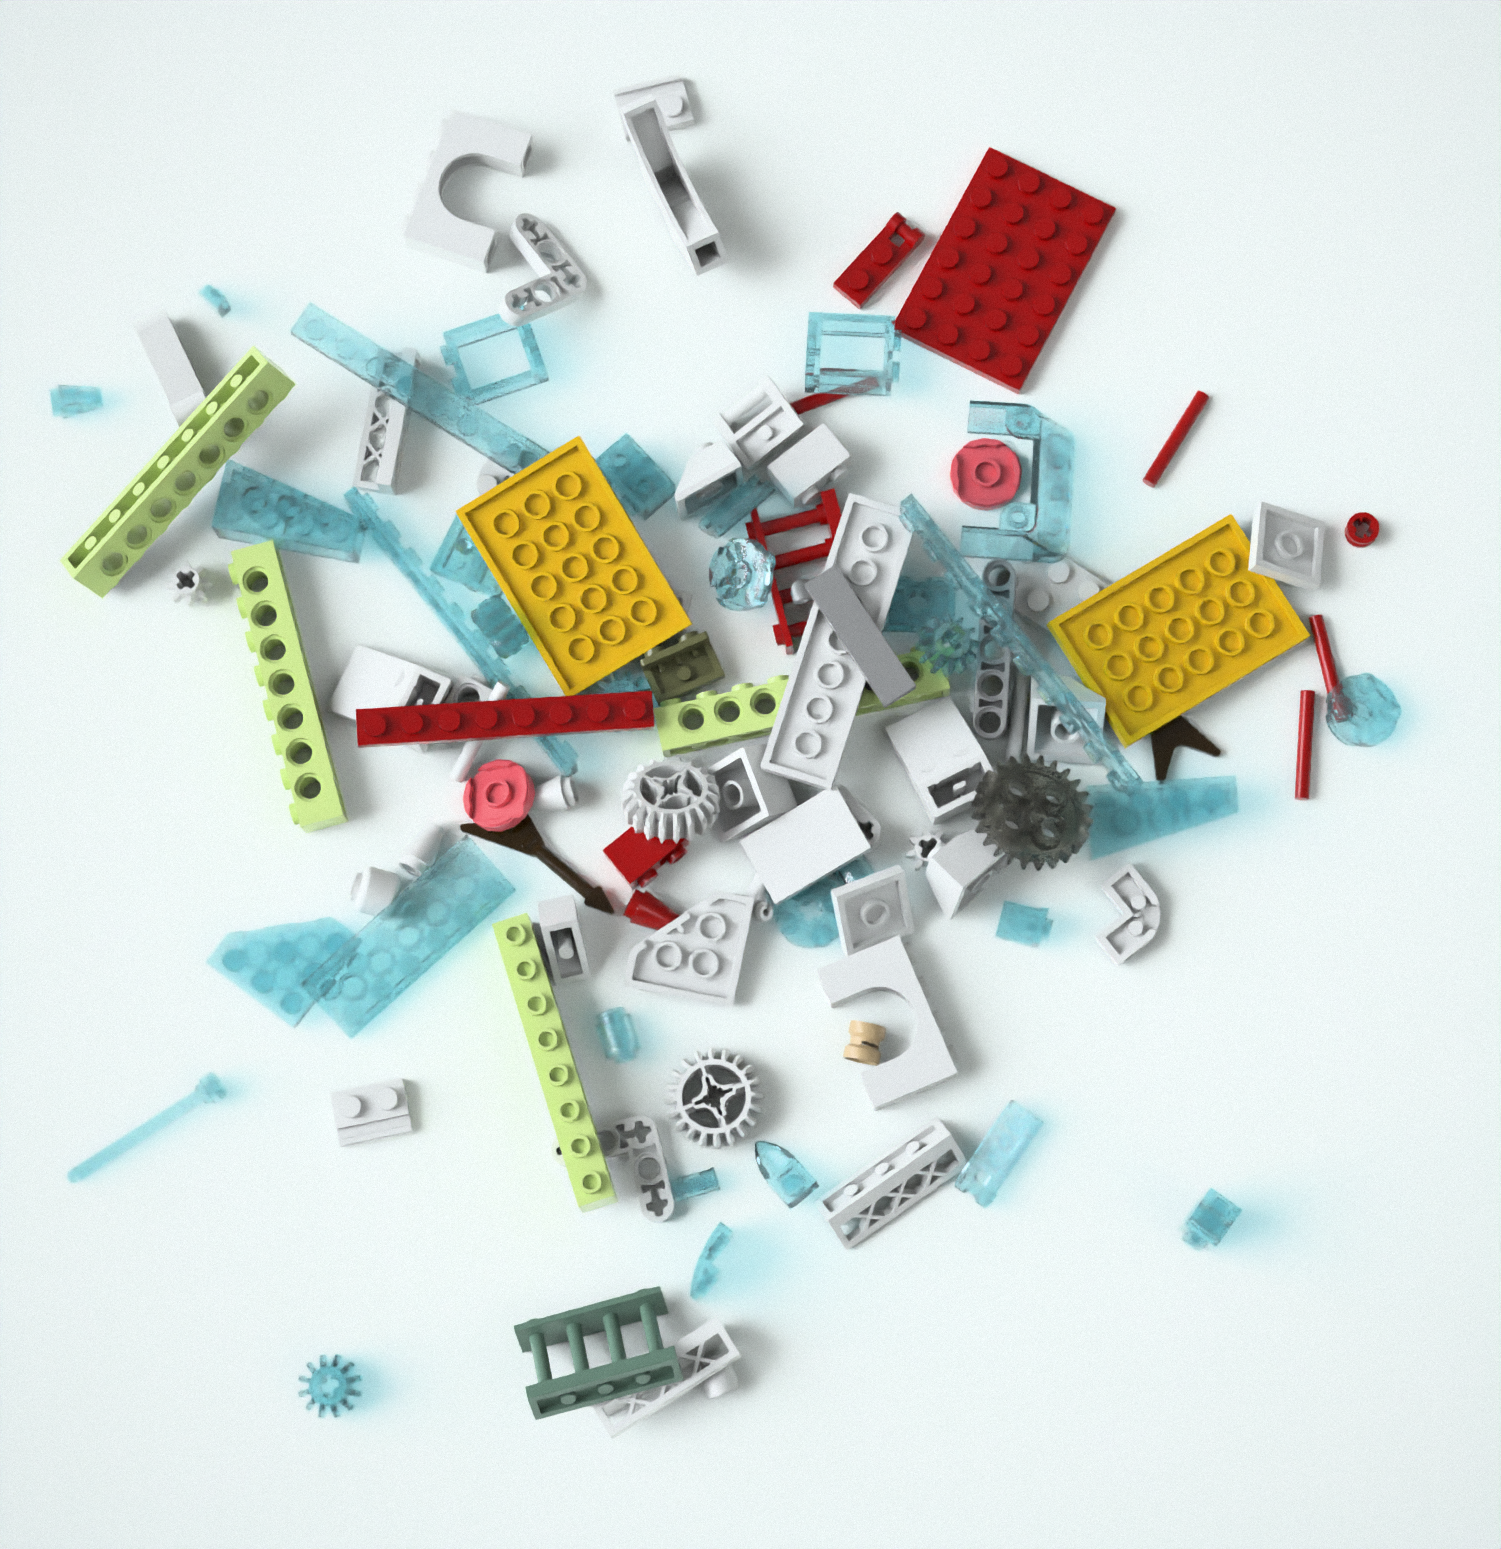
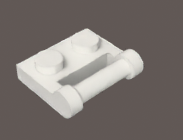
M768 374L759 380L760 385L724 414L719 412L711 419L748 470L755 467L806 426ZM769 396L774 403L735 433L731 425Z

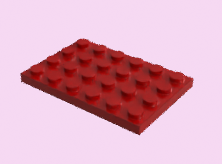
M989 147L894 321L891 332L1019 395L1114 217L1116 208Z

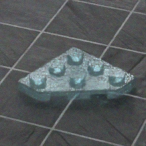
M325 917L302 923L293 922L268 926L263 929L227 933L205 963L296 1029L362 942V939L333 917Z

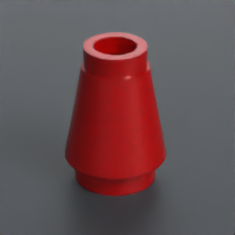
M637 889L632 894L623 913V916L630 919L629 923L653 930H659L680 916L647 890L643 893Z

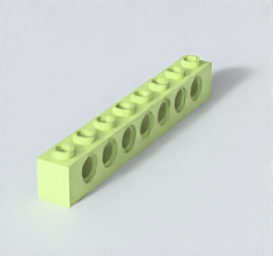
M252 346L61 558L60 562L71 577L103 599L119 583L120 579L134 563L142 558L144 552L167 530L168 526L180 512L190 505L192 499L215 477L217 471L227 460L237 453L240 446L255 429L263 424L265 418L288 396L296 384L286 372L255 346Z
M270 540L231 551L233 563L228 564L229 574L233 585L239 584L242 597L236 598L241 618H248L251 631L245 632L246 641L250 652H256L259 665L254 666L259 687L265 686L268 699L262 700L268 722L274 721L276 734L271 735L275 753L277 756H283L285 768L280 769V775L285 790L291 789L294 803L289 804L294 825L300 824L305 833L349 822L279 549L274 541ZM257 579H268V585L263 591H252V584ZM265 613H277V618L273 624L269 626L260 625L261 617ZM275 646H284L286 648L282 658L278 660L269 659V653ZM282 681H294V688L290 693L285 695L278 694L277 689ZM291 715H303V722L298 728H286L287 719ZM300 749H311L312 756L308 762L303 764L295 762V755ZM314 782L321 784L320 793L316 797L311 799L304 797V789L308 784Z
M921 644L910 648V653L896 655L904 668H912L918 673L919 677L914 681L916 689L884 708L874 691L864 687L855 716L949 696L950 684L941 646L932 648L931 644ZM774 676L767 680L768 684L754 687L753 683L738 684L731 688V692L717 694L715 690L705 691L697 694L696 699L682 702L680 698L662 701L660 707L653 708L663 756L667 758L771 735L789 676ZM762 699H769L776 706L771 713L761 714L755 709L757 702ZM726 707H734L740 712L739 717L732 722L723 721L719 714ZM693 714L699 715L704 719L702 726L696 730H690L684 726L685 719Z
M528 913L493 923L494 934L578 1207L582 1213L619 1202L533 923Z

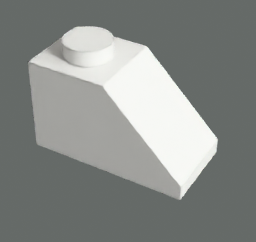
M574 894L538 901L540 927L555 985L592 978Z

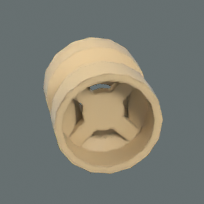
M851 1020L848 1030L851 1036L850 1043L844 1048L843 1058L867 1065H879L881 1053L878 1049L880 1042L885 1039L887 1029L873 1023Z

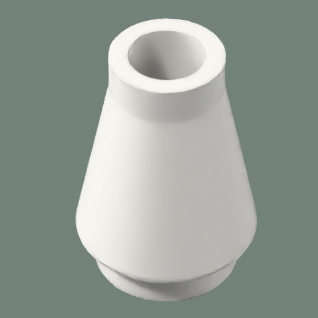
M559 775L534 787L535 796L533 806L529 812L571 810V806L578 805L579 795L574 778L572 776L564 777Z
M427 821L422 830L400 853L401 860L398 863L399 866L418 878H424L427 872L431 873L446 831L436 823Z

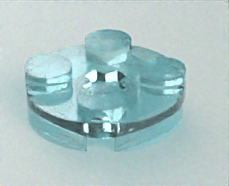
M732 538L728 540L730 542L724 547H719L714 552L710 562V587H715L719 596L715 598L721 606L732 611H750L754 608L764 607L768 601V595L773 583V569L776 565L775 556L772 552L766 551L764 546L754 539ZM739 569H744V579L742 582L741 577L737 576Z
M1368 672L1360 675H1351L1341 680L1329 691L1326 698L1328 714L1325 717L1328 728L1340 742L1351 747L1371 748L1385 741L1394 732L1397 721L1402 713L1401 706L1397 702L1392 690L1383 681ZM1356 703L1364 704L1367 707L1369 718L1365 716L1358 718L1355 713L1358 710V707L1355 705Z
M825 877L780 905L774 903L773 912L777 929L788 942L800 948L815 949L827 947L833 940L839 937L831 890L838 887L834 881ZM810 902L817 903V910L821 912L819 918L813 917L811 921L805 920V914L800 912V908L802 906L808 907Z

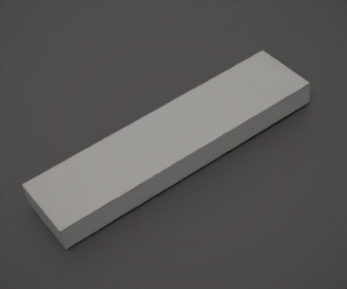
M836 565L805 583L806 590L884 708L916 689L915 683Z

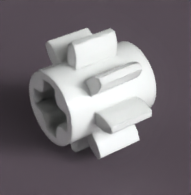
M187 560L184 563V567L178 570L171 567L170 570L173 573L172 581L166 582L165 586L168 590H177L172 595V600L176 604L184 599L187 605L193 608L195 601L200 599L203 601L208 600L205 595L206 588L212 587L213 583L210 579H202L207 571L204 566L200 565L194 570ZM188 580L189 582H194L195 585L190 589L187 586L184 587V582Z
M923 827L922 836L919 839L914 836L909 837V842L915 846V850L906 852V858L916 859V872L922 866L927 868L930 861L928 858L922 857L923 849L921 846L928 848L930 844L935 846L939 844L943 831L940 830L936 835L928 834L926 827Z

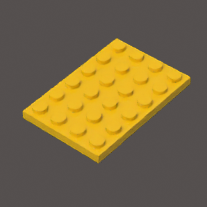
M580 435L455 511L565 696L579 694L640 657L648 650L693 625L692 620Z
M1229 514L1049 621L1046 625L1085 687L1106 698L1104 717L1125 749L1311 636L1273 578L1248 571L1251 543L1232 514Z

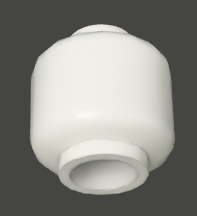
M369 866L363 873H356L349 900L354 901V907L359 913L387 919L391 916L394 909L399 911L402 909L406 889L400 888L401 879L398 874Z

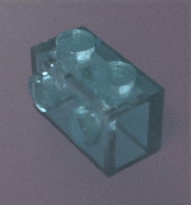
M627 432L595 459L611 487L622 497L620 502L624 509L632 517L638 514L645 522L675 495V483Z

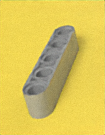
M1000 558L988 562L982 573L973 725L977 734L989 741L1001 738L1008 726L1017 583L1016 572L1012 564ZM996 568H1004L1010 573L1009 581L1003 586H995L989 581L991 572ZM995 604L1005 606L1008 611L1007 617L1000 623L991 622L987 618L989 608ZM996 640L1002 642L1005 645L1004 655L999 659H989L985 655L987 644ZM990 677H997L1003 682L1002 691L996 696H988L982 689L983 683ZM993 713L1000 717V727L994 733H986L980 727L981 719L986 714Z

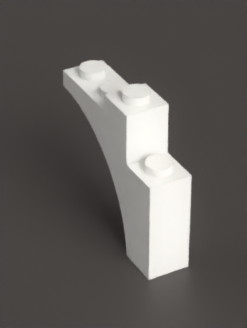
M651 93L620 107L619 109L637 154L638 164L648 191L662 211L671 238L696 276L730 262L720 234L704 208L680 159L656 98Z

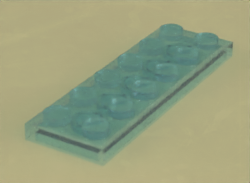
M466 834L398 895L390 905L378 913L301 983V986L344 1033L352 1039L516 891V888Z

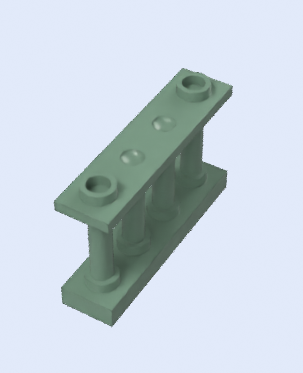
M660 1286L640 1289L635 1293L513 1325L522 1353L532 1351L538 1383L525 1386V1390L535 1421L684 1380L675 1347H663L657 1316L668 1314V1309ZM642 1321L649 1353L627 1359L620 1327ZM605 1331L612 1363L590 1369L583 1337ZM569 1341L575 1373L553 1379L547 1346Z

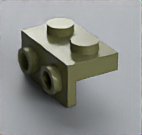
M698 631L688 632L677 639L679 643L665 649L664 645H661L644 653L645 658L640 660L641 669L659 707L662 701L683 697L725 678V673L710 643L707 631L700 634Z

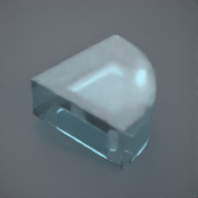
M211 284L204 285L197 292L221 318L231 311V306L226 297L217 288L213 289Z

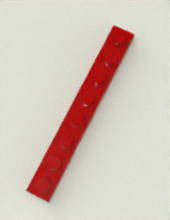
M652 691L356 709L358 748L652 730L654 729Z

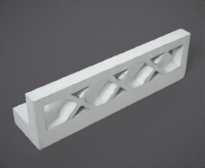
M403 346L402 353L378 350L352 482L353 489L396 495L421 365V357L417 348ZM385 361L400 363L397 379L390 384L383 376ZM382 381L386 387L380 390ZM391 393L393 396L391 411L383 418L376 409L377 401ZM376 415L379 421L373 424L374 417ZM384 426L387 430L384 447L376 452L370 444L371 434ZM368 448H369V450L371 451V453H372L373 455H371L370 457L367 458V453H368ZM377 460L380 464L377 483L362 481L364 469Z
M934 1117L813 1203L847 1251L970 1164L951 1133L937 1117ZM951 1150L956 1159L943 1168L935 1167L938 1158ZM914 1174L923 1175L919 1185L913 1189H905L907 1179ZM883 1196H892L889 1206L882 1211L874 1210L877 1200ZM853 1217L861 1218L859 1227L845 1235L840 1226Z
M717 1316L669 1346L675 1347L681 1369L695 1362L690 1378L685 1381L662 1386L660 1396L652 1402L639 1400V1396L648 1391L646 1390L591 1405L612 1440L742 1357ZM723 1342L730 1351L718 1360L703 1358L704 1354ZM701 1364L708 1365L704 1369L700 1370ZM669 1385L675 1386L674 1388L668 1391ZM629 1403L630 1407L627 1418L613 1426L608 1416ZM637 1405L643 1406V1408L635 1412Z

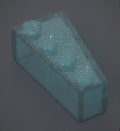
M231 459L227 460L211 525L218 538L254 545L273 540L278 549L359 564L366 534V528L361 518Z
M1236 775L1088 785L1084 787L1089 861L1238 813Z

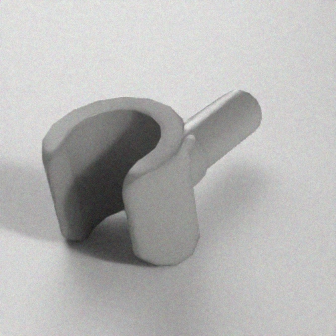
M813 577L809 580L799 579L792 584L791 596L795 605H802L813 600L805 588V583L812 580Z

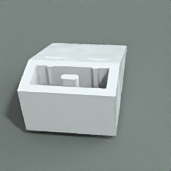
M357 645L326 710L356 723V709L444 704L454 684L451 679L417 664ZM430 744L405 746L425 754Z
M950 696L884 728L933 826L1000 793L1001 784Z

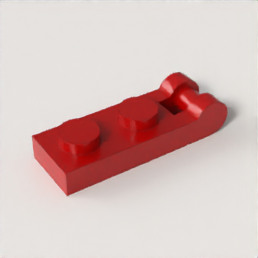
M896 212L889 219L886 226L833 282V288L859 310L925 238L926 234L918 227L913 229L906 223L907 218L899 212ZM896 234L905 240L900 247L891 241Z

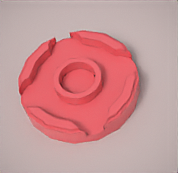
M981 438L970 441L956 453L952 460L950 481L953 492L961 502L973 509L989 511L1001 508L1014 498L1020 488L1022 468L1019 457L1005 443L999 440Z
M496 759L485 763L477 769L479 772L473 779L470 777L465 786L463 795L464 808L467 815L479 827L487 831L502 832L515 827L527 816L533 806L535 796L534 783L528 772L511 760Z

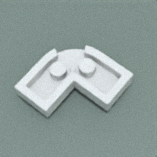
M1130 862L1100 885V888L1122 915L1099 932L1094 939L1117 967L1151 941L1158 930L1161 916L1160 903L1156 894Z

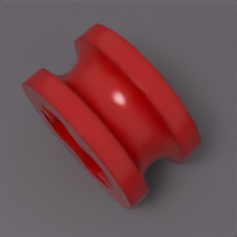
M1367 512L1354 514L1348 520L1344 529L1346 540L1357 548L1370 546L1379 533L1377 519ZM1362 522L1366 523L1369 526L1367 532L1371 536L1367 537L1366 534L1362 538L1356 536L1357 528L1353 524L1357 523L1360 526Z

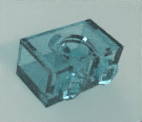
M900 576L882 632L954 634L956 582H948V579L945 577H928L925 582L912 581L911 577ZM917 596L923 597L928 602V606L924 610L917 611L909 606V600Z
M1212 1187L1203 1192L1178 1227V1230L1184 1234L1181 1240L1197 1252L1204 1249L1208 1252L1218 1246L1242 1212V1209Z

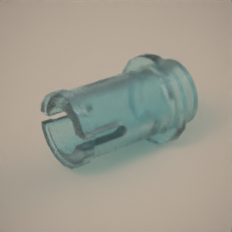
M714 1167L681 1177V1174H677V1179L670 1180L676 1202L684 1200L685 1203H689V1198L720 1190Z

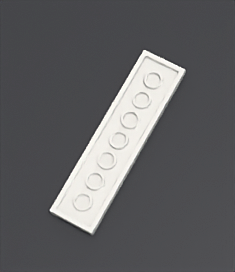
M849 493L824 571L834 565L838 567L882 633L919 519V513ZM813 602L760 769L831 791L864 691L866 679L815 602Z

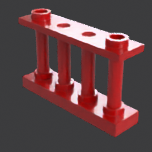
M834 488L820 492L821 504L815 505L816 509L760 522L757 508L750 510L751 521L745 523L750 544L757 542L778 621V624L772 625L777 647L784 645L787 655L794 654L792 639L803 636L808 620L790 625L787 624L783 605L793 602L791 588L778 590L774 570L829 556L842 516ZM819 523L820 526L827 525L830 538L824 539L825 543L769 556L765 536Z

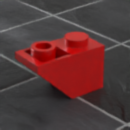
M630 827L602 851L607 860L633 890L638 885L644 888L654 881L659 875L657 870L668 862L670 865H673L688 852L685 847L689 845V841L685 838H680L676 844L673 839H666L661 844L658 837L647 840L644 832L635 833L634 827Z

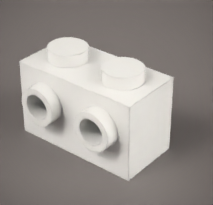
M822 423L767 465L768 477L794 509L801 503L806 506L818 498L821 492L820 489L831 481L835 484L849 473L850 469L848 467L851 466V454L828 426Z

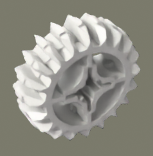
M665 756L662 762L650 759L648 766L638 764L635 772H629L628 778L622 787L621 809L627 824L633 825L635 833L644 832L647 840L658 837L661 844L666 839H673L677 844L680 838L692 841L694 834L704 836L705 830L713 827L720 812L721 792L715 781V776L709 775L706 767L697 768L694 760L689 763H683L681 757L676 761H669Z
M709 1047V1059L703 1060L699 1050L694 1051V1057L697 1061L694 1065H691L685 1057L681 1059V1063L686 1069L684 1074L677 1069H672V1076L678 1079L679 1082L678 1084L666 1083L665 1088L676 1093L675 1096L665 1097L664 1104L669 1106L676 1105V1109L670 1110L667 1113V1117L669 1120L678 1117L682 1119L676 1123L674 1129L678 1133L688 1127L689 1131L685 1136L686 1141L691 1142L696 1134L701 1135L699 1147L705 1148L708 1137L713 1138L714 1148L720 1149V1137L726 1136L728 1144L734 1146L735 1139L732 1135L734 1132L738 1131L739 1135L746 1139L748 1133L742 1126L747 1123L751 1127H757L758 1122L750 1114L751 1112L763 1114L764 1108L753 1103L754 1100L764 1099L765 1092L753 1091L752 1088L762 1084L761 1077L748 1079V1076L753 1073L755 1067L753 1064H749L744 1069H740L739 1067L744 1060L741 1054H738L733 1062H729V1049L725 1048L721 1059H716L715 1048ZM717 1068L729 1071L741 1082L720 1085L714 1081L709 1069ZM699 1073L703 1084L702 1092L697 1097L691 1099L692 1101L684 1104L686 1087L690 1080ZM707 1081H710L713 1089H717V1093L722 1091L725 1094L724 1097L720 1098L721 1116L718 1114L717 1108H713L712 1103L706 1105L704 1100L709 1098L708 1091L710 1090ZM746 1092L745 1105L741 1114L735 1121L730 1123L726 1112L728 1103L737 1098V1095ZM694 1112H711L716 1117L720 1128L703 1127L695 1123L688 1115Z

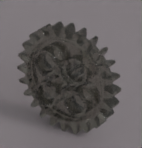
M1024 754L1020 764L1013 756H1010L1006 766L998 761L993 771L987 770L982 779L983 781L979 782L975 790L977 794H975L971 805L977 808H975L971 818L981 821L976 827L975 832L987 833L983 845L987 846L994 843L997 846L993 854L995 857L1003 852L1008 854V865L1016 858L1020 860L1022 870H1025L1029 862H1033L1035 869L1040 871L1045 861L1051 869H1055L1059 859L1066 864L1071 858L1072 853L1077 855L1083 846L1082 843H1085L1090 833L1087 830L1091 827L1093 819L1087 816L1091 813L1093 806L1083 804L1089 793L1087 791L1078 792L1076 789L1081 780L1069 781L1067 777L1071 769L1067 768L1061 773L1058 772V761L1056 760L1048 767L1044 765L1042 755L1038 757L1036 763H1031L1028 754ZM1010 788L1019 790L1023 796L1014 794ZM1046 796L1054 797L1058 803L1050 802ZM1005 821L1015 823L1019 829L1009 827ZM1042 829L1050 830L1055 837L1046 835Z

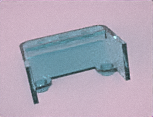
M970 400L967 433L1013 436L1017 439L1033 440L1030 503L1014 502L1002 509L999 518V528L962 525L959 557L1000 558L1012 561L1056 563L1063 560L1069 552L1071 539L1075 438L1067 428L1029 404Z

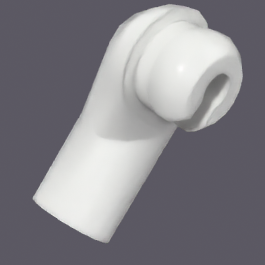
M758 872L751 881L744 896L755 898L751 917L757 922H768L774 916V908L767 894L768 890Z

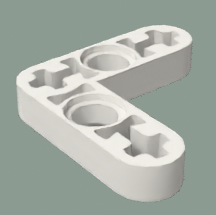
M531 213L519 214L509 230V237L540 278L510 290L506 293L499 306L501 318L506 323L517 327L526 325L575 303L580 299L587 286V279L583 272L545 224ZM545 252L552 255L556 263L546 262L540 253ZM535 291L547 293L551 301L545 302L540 300ZM525 302L527 303L523 310L518 308L523 306Z
M636 1115L595 1125L597 1133L608 1131L615 1137L614 1147L610 1151L603 1152L605 1159L628 1154L643 1215L653 1223L668 1221L674 1213L675 1202L659 1132L654 1121L647 1116ZM637 1123H642L645 1128H651V1133L646 1135V1142L640 1143L637 1137L628 1138L626 1141L629 1147L621 1148L622 1138L617 1127L624 1126L625 1134L634 1132ZM556 1137L551 1145V1154L560 1166L566 1167L563 1155H558L560 1146ZM654 1159L659 1163L660 1172L656 1178L646 1180L640 1176L639 1166L643 1160ZM664 1181L665 1189L657 1188L660 1199L668 1201V1206L663 1208V1215L656 1216L654 1211L647 1210V1205L653 1203L651 1191L649 1190L643 1194L642 1186L652 1187Z

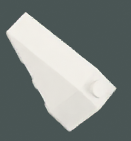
M1060 796L961 833L947 844L942 841L931 850L927 857L930 861L925 876L946 918L949 920L953 919L984 891L982 886L991 877L992 872L995 870L1001 874L1008 867V864L1018 852L1017 847L1025 850L1057 819L1064 804V800Z

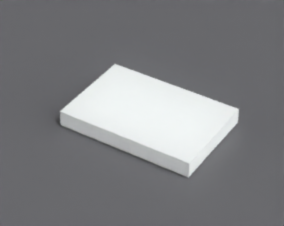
M836 784L832 786L831 791L827 789L740 840L776 905H780L873 850Z

